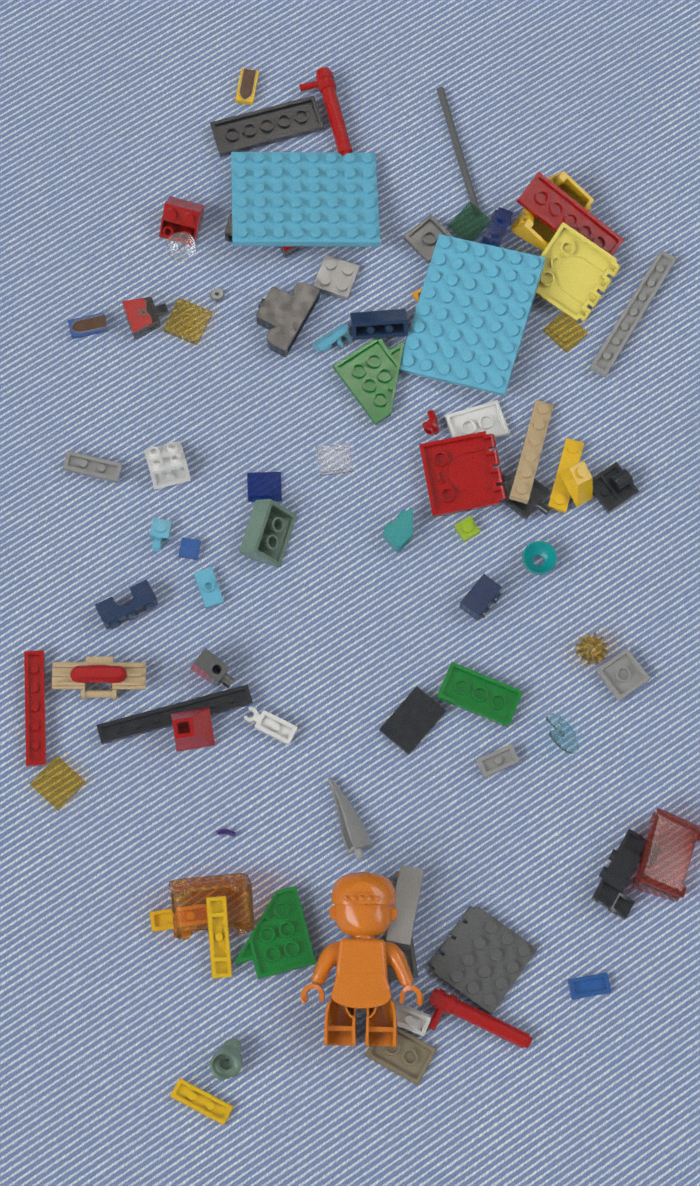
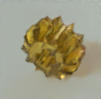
M586 633L585 638L580 637V643H577L575 646L578 649L576 656H582L581 662L586 659L587 665H590L591 661L598 665L599 660L603 662L605 660L604 655L608 654V650L605 649L608 644L601 643L604 637L601 636L597 639L596 633L592 637L589 633ZM589 646H592V649L595 648V651H594V652H591L592 650L589 651V650H588Z

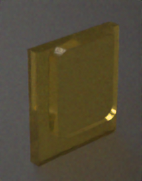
M565 313L559 314L543 330L566 353L588 335L576 321Z

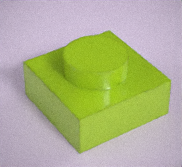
M471 516L454 525L463 542L480 534V529Z

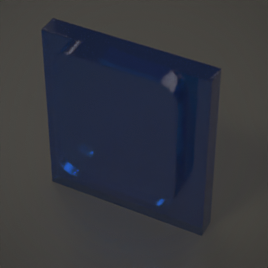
M281 472L247 473L248 502L265 499L282 502Z

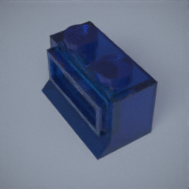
M501 207L498 210L495 209L481 243L500 247L508 224H511L513 212Z

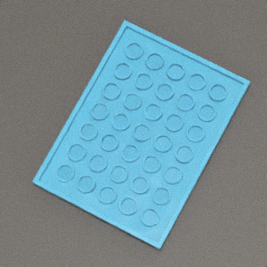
M231 152L233 246L380 247L376 153H347L342 156L337 152Z
M439 234L402 352L399 371L505 396L546 261L545 257Z

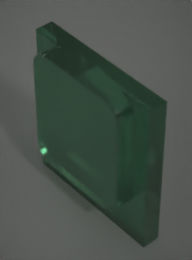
M469 202L448 227L462 239L474 241L490 224L491 219Z

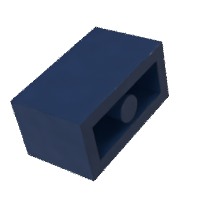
M483 574L460 602L459 608L476 621L480 617L485 618L490 611L488 607L492 603L496 604L501 598L502 587Z

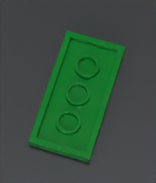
M451 662L437 698L508 728L523 691Z

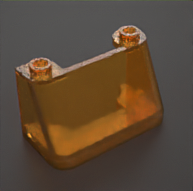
M233 873L169 881L174 938L187 940L193 935V931L208 930L206 897L226 896L228 928L233 927L240 934L255 930L252 883L247 874Z

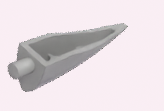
M329 777L328 781L337 807L342 838L348 854L355 853L357 860L365 858L362 850L371 847L373 844L354 807L339 786Z

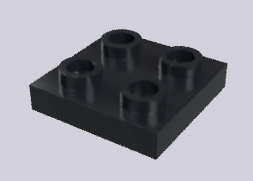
M617 462L593 477V495L608 514L639 493V490L633 484V478L626 469L622 470Z

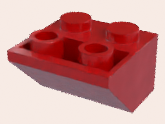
M170 196L164 204L159 237L194 246L202 224L205 205Z

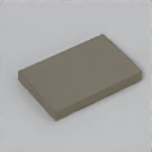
M397 1027L398 1047L369 1046L364 1056L417 1086L437 1051L436 1048Z

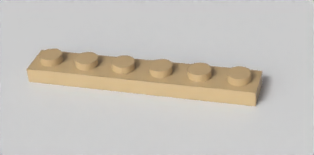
M536 400L534 403L509 497L511 500L525 504L529 501L553 404Z

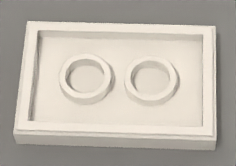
M498 400L451 413L444 417L451 438L486 431V434H494L495 440L510 435Z

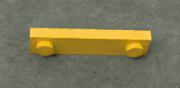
M568 438L565 440L548 503V508L566 513L570 494L559 473L579 463L584 446L583 442Z
M226 896L206 897L212 979L232 977Z

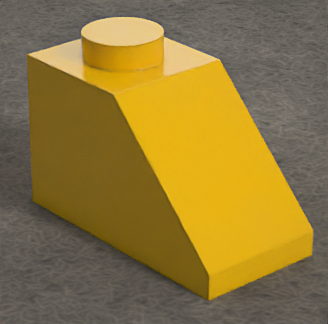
M584 461L559 473L576 507L593 499V477Z

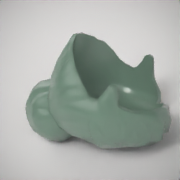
M237 1038L226 1040L224 1046L219 1048L211 1058L210 1068L215 1078L224 1080L239 1075L243 1060L240 1053L242 1046Z

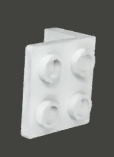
M180 441L144 450L154 490L191 481Z

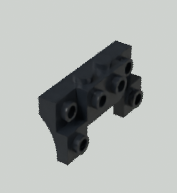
M628 829L618 849H613L609 855L610 864L608 867L604 866L599 874L601 880L591 899L625 920L635 901L623 895V890L638 862L640 861L653 868L662 850L651 844L640 834Z

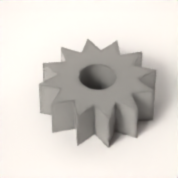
M214 288V290H211L210 298L213 301L216 300V303L225 297L222 289Z

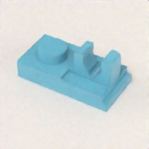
M340 324L313 342V347L315 350L323 352L330 349L334 342H336L337 346L342 347L341 336H344L347 341L352 339L348 333L349 326L347 324Z

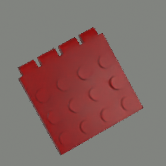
M486 431L419 444L433 517L500 505V501L507 499L505 487L503 485L497 486V484L503 483L501 468H493L500 465L497 450H489L496 447L494 434H486Z

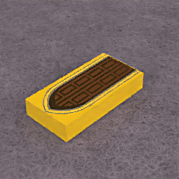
M241 68L235 103L253 105L259 71Z

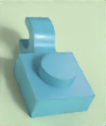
M153 518L149 534L150 538H154L152 544L153 551L160 552L162 541H169L172 521Z

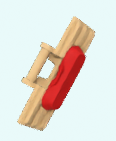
M86 657V662H53L52 689L81 690L82 700H86V698H113V700H117L118 690H146V662H114V657ZM92 683L112 685V690H86L87 685H92Z

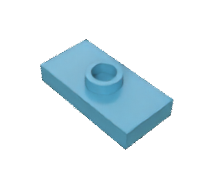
M212 567L194 572L205 608L208 609L224 604Z

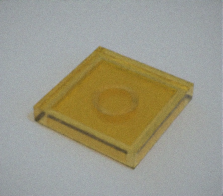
M179 298L163 330L168 334L198 345L213 312Z
M58 756L30 783L58 811L86 784Z

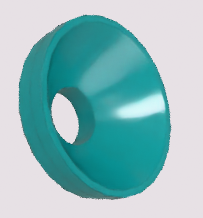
M534 541L524 549L522 555L523 565L532 574L545 575L555 567L557 553L551 544L544 541ZM534 557H542L544 564L536 566L533 563Z

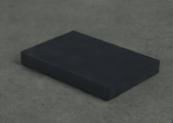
M416 686L379 731L410 755L446 713V710Z

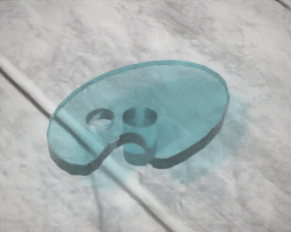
M551 713L547 715V722L555 729V731L551 730L549 732V736L554 743L566 753L574 754L579 749L578 739L568 722L557 714Z

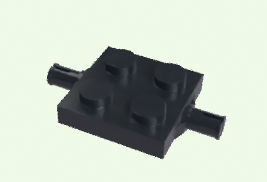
M502 474L507 499L501 502L525 520L537 509L546 516L551 509L542 503L545 496L549 493L547 487L534 478L527 504L511 500L509 497L515 474L509 478Z

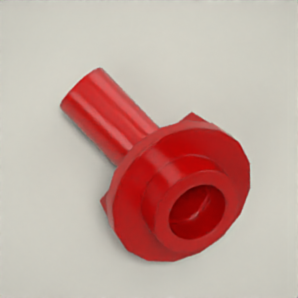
M429 410L427 412L429 419L422 424V427L427 434L437 435L440 432L437 425L438 419L434 410Z

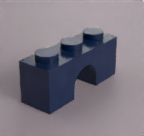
M147 579L130 587L133 600L127 606H119L115 603L113 597L95 604L106 630L109 628L115 629L121 625V622L127 619L131 621L137 618L138 614L144 611L149 612L156 608L158 601Z

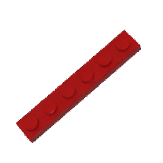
M44 650L24 651L26 766H47Z

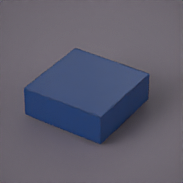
M182 538L178 556L180 558L198 560L201 540Z

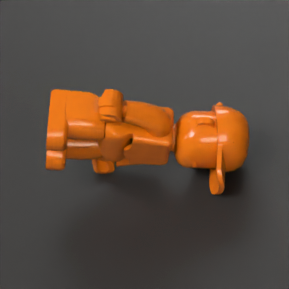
M369 872L349 873L341 876L333 886L331 899L332 904H335V906L330 907L329 914L336 921L338 928L344 934L351 936V939H341L340 941L332 942L322 950L311 977L312 984L305 986L301 992V1002L304 1005L309 1001L308 992L311 989H316L319 992V1002H325V992L321 986L325 983L332 968L337 964L336 977L331 994L332 998L327 1003L325 1011L324 1046H357V1008H366L365 1046L398 1047L397 1011L394 1001L390 999L392 998L388 978V965L391 966L400 985L403 986L400 992L399 1003H405V994L408 991H414L417 994L416 1003L420 1007L423 1004L424 997L420 989L413 986L414 979L404 952L400 947L392 942L375 939V936L382 935L389 928L390 923L397 917L398 910L392 907L396 903L395 889L393 883L381 874Z

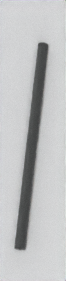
M439 87L437 88V93L474 216L478 217L481 215V211L444 88Z

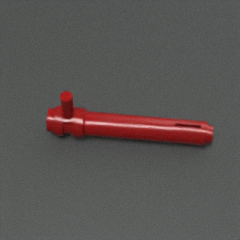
M320 68L316 71V81L300 84V91L319 88V92L323 96L337 151L344 156L353 151L337 97L336 83L333 80L334 76L330 68Z
M434 988L428 1003L432 1004L431 1007L436 1008L428 1025V1028L435 1031L444 1012L448 1015L453 1014L523 1049L524 1047L528 1049L533 1038L530 1037L529 1033L459 1000L453 994H446L445 990L441 988L439 990Z

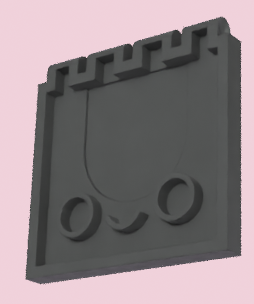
M469 906L462 916L467 921V924L460 920L450 933L456 939L453 940L448 936L439 948L445 955L441 956L436 953L429 962V965L434 968L432 973L492 1015L535 954L537 948L480 907L476 910Z

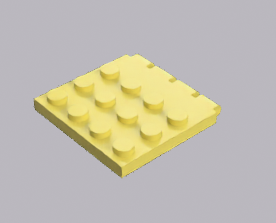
M562 222L540 255L545 257L546 261L536 294L573 320L577 321L580 319L585 322L592 312L587 308V305L591 308L596 306L602 296L596 291L599 290L604 293L612 281L607 275L614 278L621 266L616 263L618 259Z

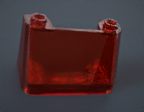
M656 808L651 816L650 823L652 824L649 826V833L640 865L637 868V874L633 879L631 888L677 902L679 898H684L687 887L684 886L695 843L700 841V826L666 810Z

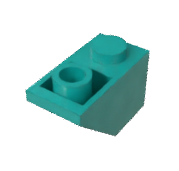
M411 507L407 511L405 509L397 515L398 519L393 523H387L383 528L382 538L397 553L412 541L413 509Z

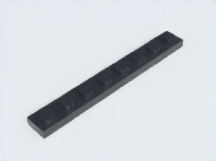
M247 684L97 725L101 744L104 745L171 727L172 713L209 707L212 716L252 705L253 701Z

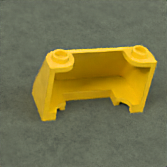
M565 171L548 177L551 182L586 210L590 211V205L594 199ZM525 208L510 227V230L515 235L542 252L555 234L553 230Z

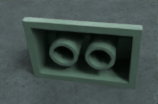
M271 499L256 500L239 552L252 560L281 567L297 515Z

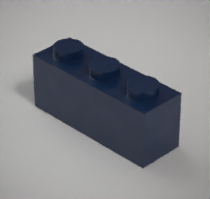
M406 309L350 313L353 340L408 336Z

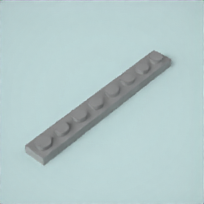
M660 250L590 365V370L606 378L677 258Z

